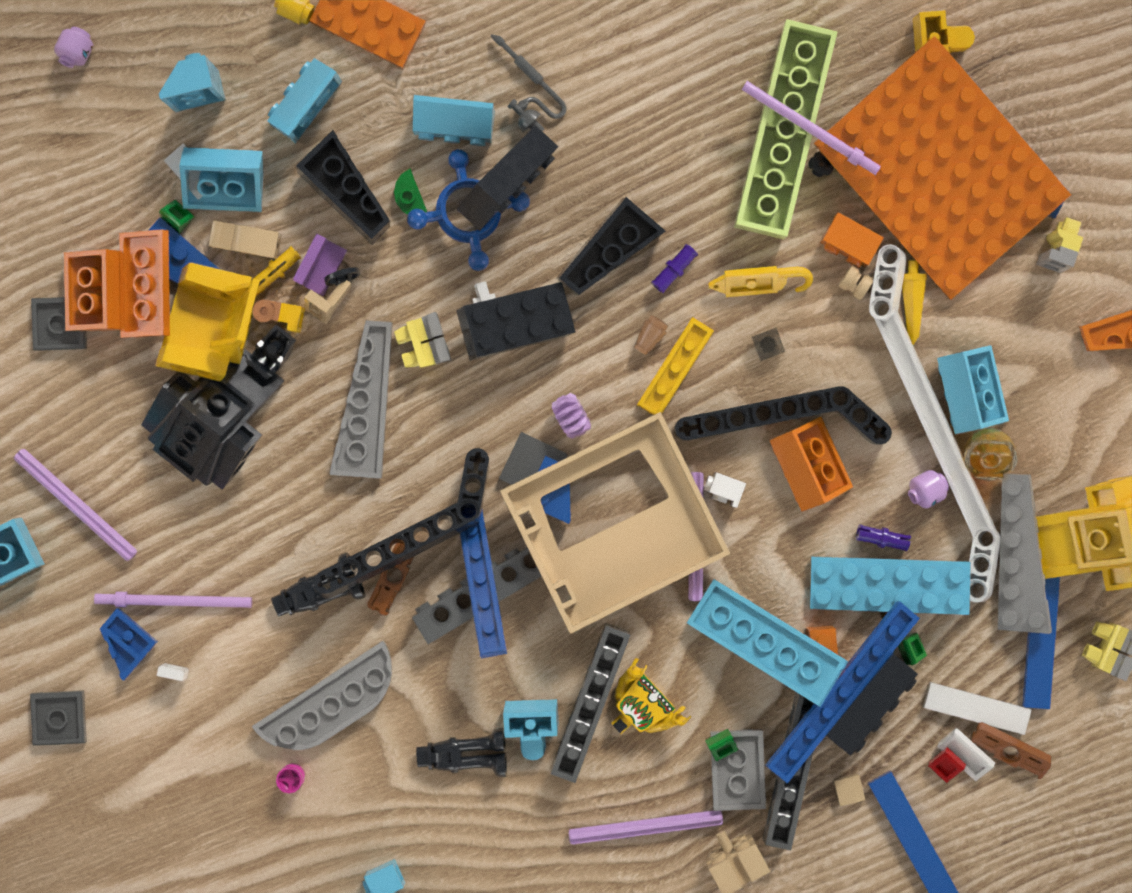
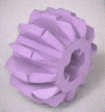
M569 393L557 398L552 403L553 413L567 437L571 439L580 437L591 429L590 420L576 395Z

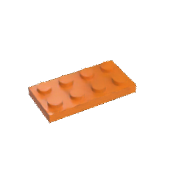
M319 0L309 20L310 23L404 69L426 25L425 20L385 0Z
M169 230L119 233L120 338L170 336Z

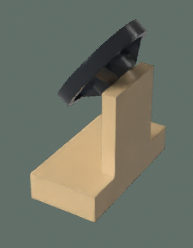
M345 268L327 275L324 278L325 285H334L336 288L327 300L310 290L304 297L305 311L326 325L332 318V313L351 290L352 280L360 276L359 268Z

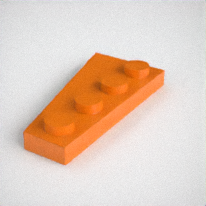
M1132 310L1079 327L1087 351L1132 348Z

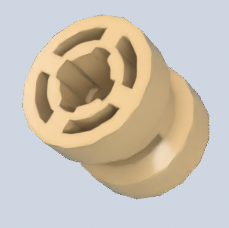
M851 265L838 284V287L844 291H851L855 298L861 300L872 285L874 278L861 274L857 267Z

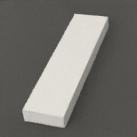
M929 682L923 707L926 709L978 723L984 722L990 726L1025 735L1031 714V709L932 682Z

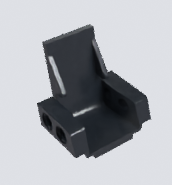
M245 348L241 363L229 362L226 375L221 381L201 377L196 382L186 373L177 371L162 386L141 424L150 432L147 438L155 445L152 450L192 482L198 479L206 486L213 482L221 490L228 485L241 470L262 436L261 433L248 423L285 381L276 373L266 379L261 373L254 370V367L249 366L246 360L251 353Z

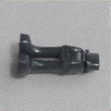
M348 552L338 556V562L350 557ZM348 567L344 571V577L357 573V569L355 567ZM338 573L334 574L336 579L340 578ZM316 575L308 578L304 576L289 588L281 590L279 595L271 598L278 617L288 613L289 615H294L295 613L308 610L315 611L319 606L342 596L351 595L355 600L365 598L366 594L363 583L333 598L327 599L321 597L314 588L313 582ZM327 579L322 581L323 585L329 583Z
M504 728L494 729L491 735L474 739L450 737L448 740L436 743L428 742L427 746L416 747L417 767H429V770L434 768L452 773H458L459 770L489 768L493 769L497 777H507L506 752H503L506 749ZM475 750H493V751H497V753H493V754L476 755V756H462V752H465V751H475Z

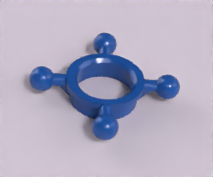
M456 149L450 153L448 162L456 170L457 180L443 189L437 200L436 211L424 212L421 209H413L407 215V223L411 228L419 230L424 228L428 222L438 221L443 232L450 238L458 242L470 243L472 253L468 258L469 266L475 271H483L489 264V258L482 251L480 241L486 239L495 231L501 214L498 212L480 231H464L455 227L450 222L446 214L448 198L459 189L474 188L480 181L467 177L466 167L469 163V156L464 150ZM523 192L517 199L512 197L510 199L512 203L507 209L512 208L518 212L525 211L530 205L529 196Z

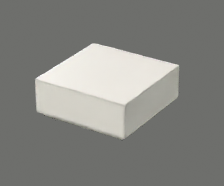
M164 663L158 667L157 676L184 681L188 677L189 669Z

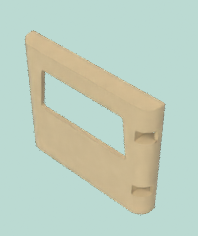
M661 412L500 491L570 634L730 554ZM639 450L666 491L668 498L560 551L540 501L541 497L631 452ZM527 511L534 523V526L528 529L525 528L519 516ZM563 585L570 596V599L564 602L561 601L556 591L557 588Z

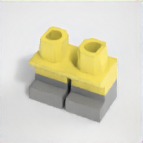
M1065 218L1063 222H1058L1055 231L1046 235V240L1051 245L1050 250L1039 255L1036 265L1058 273L1073 268L1083 237L1078 236L1081 222L1070 218Z
M436 312L406 322L407 326L394 331L398 345L412 341L414 351L401 354L405 368L417 366L425 368L452 361L446 340L442 337L444 334ZM435 339V340H433V341H430V342H427V343L422 344L423 342H426V341Z
M1096 622L1092 634L1102 638L1100 646L1097 648L1087 644L1082 656L1092 662V666L1127 681L1132 670V658L1112 649L1115 648L1132 656V630L1111 622L1109 624Z

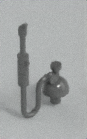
M491 34V38L515 59L514 63L536 85L540 84L560 104L562 109L559 114L551 112L536 97H528L519 101L518 104L513 99L507 106L520 116L518 126L522 132H525L528 128L532 129L535 125L541 131H544V128L536 121L541 114L533 109L526 110L528 104L534 102L549 117L560 119L566 114L567 107L565 102L543 81V76L522 55L518 56L501 36Z

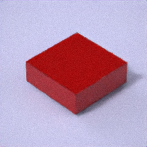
M946 747L929 761L928 767L948 783L965 769L966 764Z

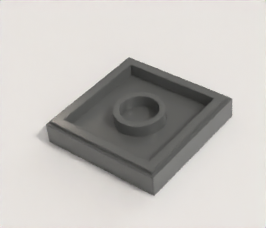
M65 297L31 298L33 351L87 349V331H65Z
M521 432L499 479L513 485L537 473L545 456L560 462L566 459L568 454Z
M84 690L36 692L30 694L33 746L87 742Z

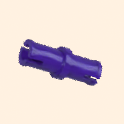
M685 244L672 261L668 260L665 263L666 267L652 280V285L658 291L664 293L677 277H682L684 274L683 270L698 256V253L691 246Z
M859 524L856 531V541L877 544L879 548L883 549L886 546L907 552L911 542L908 541L911 539L910 535L890 532L888 528L884 527L877 529Z

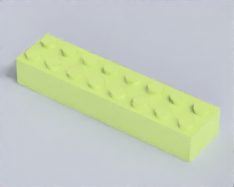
M786 19L782 28L767 94L815 124L838 32ZM765 104L763 105L734 228L784 240L788 236L812 135Z

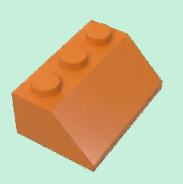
M100 249L64 252L65 331L120 330L119 251Z
M821 416L769 440L802 512L822 505L853 488Z

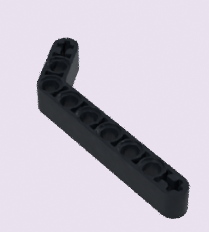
M844 386L678 419L674 425V433L679 439L693 440L835 411L871 444H885L892 436V430L888 423ZM836 391H841L845 394L846 400L841 406L833 401V395ZM811 396H816L820 401V406L815 411L811 410L807 405V401ZM785 401H790L794 404L795 410L790 416L782 412V404ZM760 406H764L769 410V417L765 421L759 420L756 416V410ZM857 408L862 409L865 413V418L861 423L854 421L852 416ZM735 411L743 414L744 421L740 426H735L730 421V416ZM709 416H713L718 420V427L715 431H709L705 427V420ZM695 419H700L699 427L702 434L698 435V429L689 431V436H685L684 432H679V427L683 426L684 421H686L687 425L697 424ZM869 423L874 428L882 427L881 434L883 437L874 438L875 431L870 427H866L864 430L863 427Z
M474 448L467 453L457 503L316 574L313 582L317 593L323 598H333L475 526L481 517L489 473V456L487 452L480 448ZM477 458H480L482 463L479 464L478 474L474 473V462H476ZM470 483L480 485V489L475 493L468 492L466 487ZM465 508H472L476 511L472 518H465L461 513ZM447 519L453 524L450 529L442 530L438 527L439 522ZM420 531H425L429 534L428 539L424 542H418L414 539L415 535ZM396 543H401L405 546V550L400 554L391 552L392 546ZM370 556H380L381 562L377 566L368 565L367 560ZM348 567H355L357 569V574L353 578L344 577V571ZM338 573L343 583L339 584L334 574ZM326 579L328 580L331 588L327 590L325 587H322V581Z

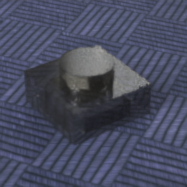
M777 328L751 337L760 361L785 352Z

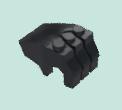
M276 324L255 345L256 349L247 358L246 363L254 367L253 369L261 373L264 378L268 379L280 370L288 360L296 339Z

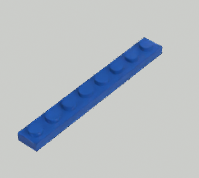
M897 601L848 661L821 707L814 703L765 766L788 783L920 618L902 602Z

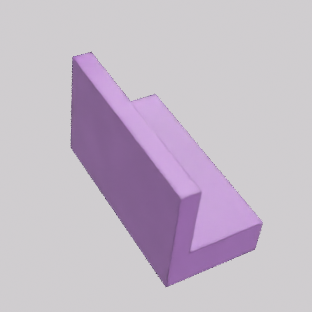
M316 234L293 281L324 297L329 287L325 285L324 278L338 270L347 250Z

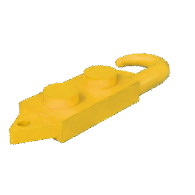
M771 266L726 270L722 276L712 280L708 285L710 289L724 293L726 297L778 293L779 290L785 287L788 278L804 277L805 283L795 288L796 292H803L812 285L813 275L808 269L799 266L785 268Z

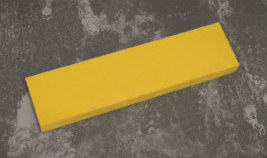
M692 317L637 403V406L652 415L659 412L662 414L714 330Z

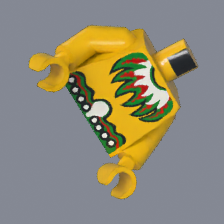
M635 658L631 666L618 679L614 696L617 700L615 705L621 711V714L611 724L620 734L626 731L632 724L640 733L643 731L647 733L668 730L676 725H685L691 719V716L686 718L681 715V712L686 707L681 706L673 713L676 710L675 706L644 674L648 666L645 665L644 668H638L636 664L639 659Z

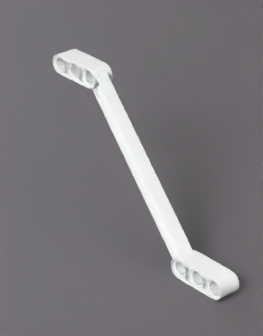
M885 245L879 250L869 312L877 323L973 536L969 562H971L970 601L984 602L991 597L1000 551V533L993 524L899 316L898 308L906 267V255L895 245ZM892 252H897L898 258L895 263L888 264V255ZM887 278H892V287L888 290H884V280ZM884 303H888L889 310L887 314L879 316V307ZM985 532H990L993 536V542L990 546L983 545L981 537ZM982 557L986 558L989 562V567L985 572H981L977 568V562ZM977 583L984 587V595L980 598L973 594V587Z

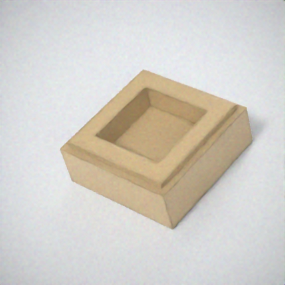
M859 774L833 780L840 807L865 801Z

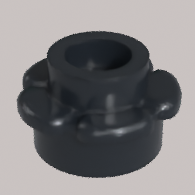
M820 151L816 152L814 157H811L809 160V168L812 169V173L817 177L828 176L834 169ZM820 162L824 163L823 167L819 166Z

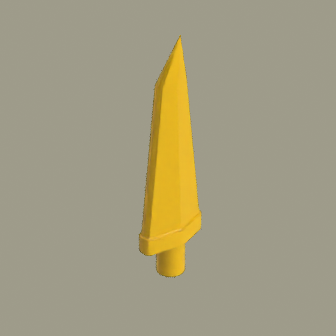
M908 261V274H904L902 294L907 333L914 345L920 335L927 274H919V264L917 261Z

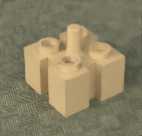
M725 831L717 833L716 838L721 846L711 850L708 853L709 857L705 858L708 869L721 893H733L742 888L744 884L750 881L753 882L770 873V869L751 834L747 836L741 834L730 841Z

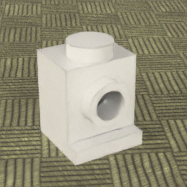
M715 472L713 477L708 476L704 490L713 493L712 499L726 504L728 499L732 500L730 506L737 508L746 483Z

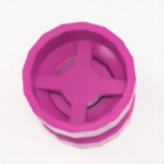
M287 764L277 774V787L284 793L296 792L305 781V772L298 764Z

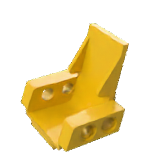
M188 263L183 267L170 313V336H164L155 366L221 381L226 375L229 362L241 363L253 318L252 308L260 280L253 278L251 281L252 277L195 263Z
M1132 475L1110 479L1085 487L1089 507L1035 516L1038 523L1039 533L1037 534L1039 548L1042 553L1041 563L1045 579L1102 571L1106 591L1132 588Z

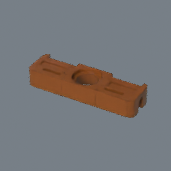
M396 543L392 553H402L405 550V546L401 543ZM414 557L394 566L402 574L398 582H391L387 578L388 570L382 572L367 603L369 609L376 610L382 615L390 613L386 610H390L397 595L396 591L399 592L411 568L408 565H411Z
M980 722L976 727V732L973 731L970 740L975 745L993 753L994 758L1015 768L1019 766L1038 775L1037 779H1042L1051 767V755L984 722ZM1006 747H1014L1018 752L1010 755L1005 753L1004 749Z

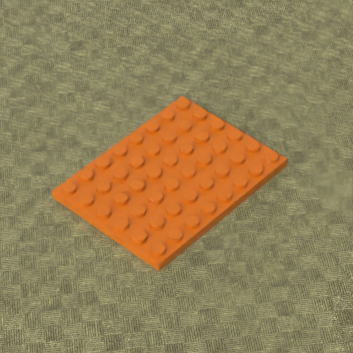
M935 36L929 39L827 131L853 149L857 147L864 152V156L880 165L881 167L876 175L858 164L856 166L847 161L848 158L821 140L817 139L813 143L950 300L1071 196L1070 192Z

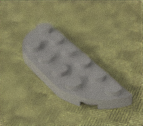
M381 641L254 724L252 728L266 742L276 747L304 750L323 743L357 721L379 704L390 685L392 660L385 641Z

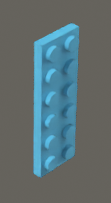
M812 556L810 609L889 612L893 605L900 601L913 613L969 615L971 562Z
M713 579L687 621V624L819 707L823 704L848 663L844 658Z

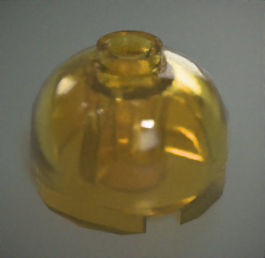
M986 428L975 432L967 440L964 447L965 468L972 472L975 478L980 480L992 481L1003 478L1004 473H1007L1009 470L1012 472L1018 462L1016 446L1008 434L999 429Z

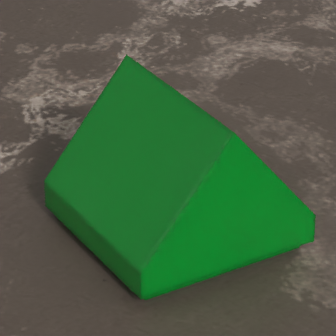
M173 200L159 211L160 217L179 234L195 217L187 209H183V206L177 200Z
M917 632L906 636L898 645L903 661L907 665H915L927 656Z
M729 729L705 740L715 761H719L739 750Z

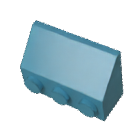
M201 53L186 55L185 60L178 61L159 92L160 100L174 112L226 100L219 70L205 55L201 56Z
M315 58L311 63L308 61L303 65L299 72L300 78L295 84L292 82L288 85L283 94L285 98L280 104L276 103L268 113L270 117L267 120L268 123L295 144L342 83L335 70Z
M414 95L413 133L418 135V139L433 141L434 137L444 138V142L456 144L460 143V140H468L471 145L486 146V142L492 143L495 117L493 103Z
M183 148L179 165L183 209L262 212L263 151ZM190 170L200 171L197 190L203 196L199 200L189 190ZM204 182H210L213 186H207Z
M991 345L937 358L938 371L942 377L945 390L944 396L950 411V422L955 434L983 429L1009 421Z

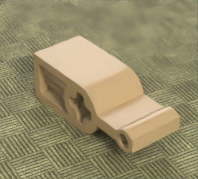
M213 221L208 246L275 260L278 258L282 234L259 228Z

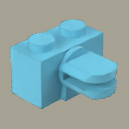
M557 699L505 701L503 711L505 738L520 737L521 753L524 758L528 760L540 759L543 757L546 749L545 736H557L559 726Z

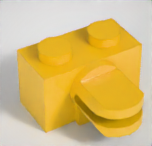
M945 10L919 12L912 19L915 52L933 36L940 41L949 53L964 52L974 43L975 35L969 26H947Z

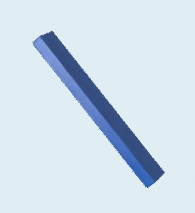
M465 508L461 514L465 518H472L476 511L472 508ZM482 509L479 522L460 533L481 659L507 654Z
M1060 577L1045 579V593L1049 605L1052 633L1028 632L1022 706L1025 708L1050 709Z
M888 771L868 782L928 893H959L893 773Z

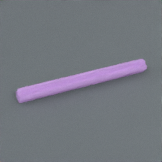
M21 449L14 456V460L121 557L128 561L135 556L137 550L27 450Z
M712 810L574 828L569 830L570 844L574 845L720 826L723 824V816L721 811Z

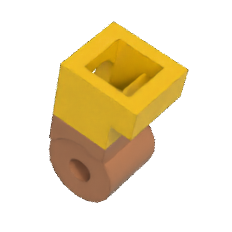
M260 300L254 304L253 315L257 321L265 324H270L274 321L288 324L287 331L301 334L305 313L304 307L270 300Z

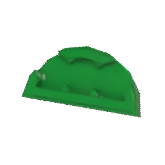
M409 168L396 181L394 188L395 201L401 211L407 215L413 209H421L424 212H428L411 168Z

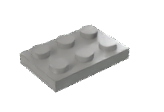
M729 730L739 750L719 761H715L711 753L713 810L766 809L763 730ZM710 731V737L722 731Z

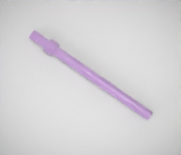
M749 81L743 86L742 90L846 156L848 158L847 161L856 166L858 164L874 175L879 171L881 166L864 156V152L857 147L853 149Z
M116 592L115 594H95L94 604H113L115 607L156 605L252 608V597L132 595L127 592Z

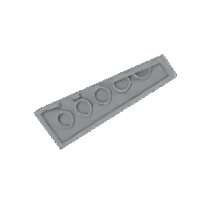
M367 320L365 322L330 475L382 478L392 322Z
M1002 474L998 630L1050 634L1052 633L1048 600H1046L1045 575L1042 571V553L1039 548L1037 534L1039 531L1035 517L1036 509L1032 479L1029 474Z

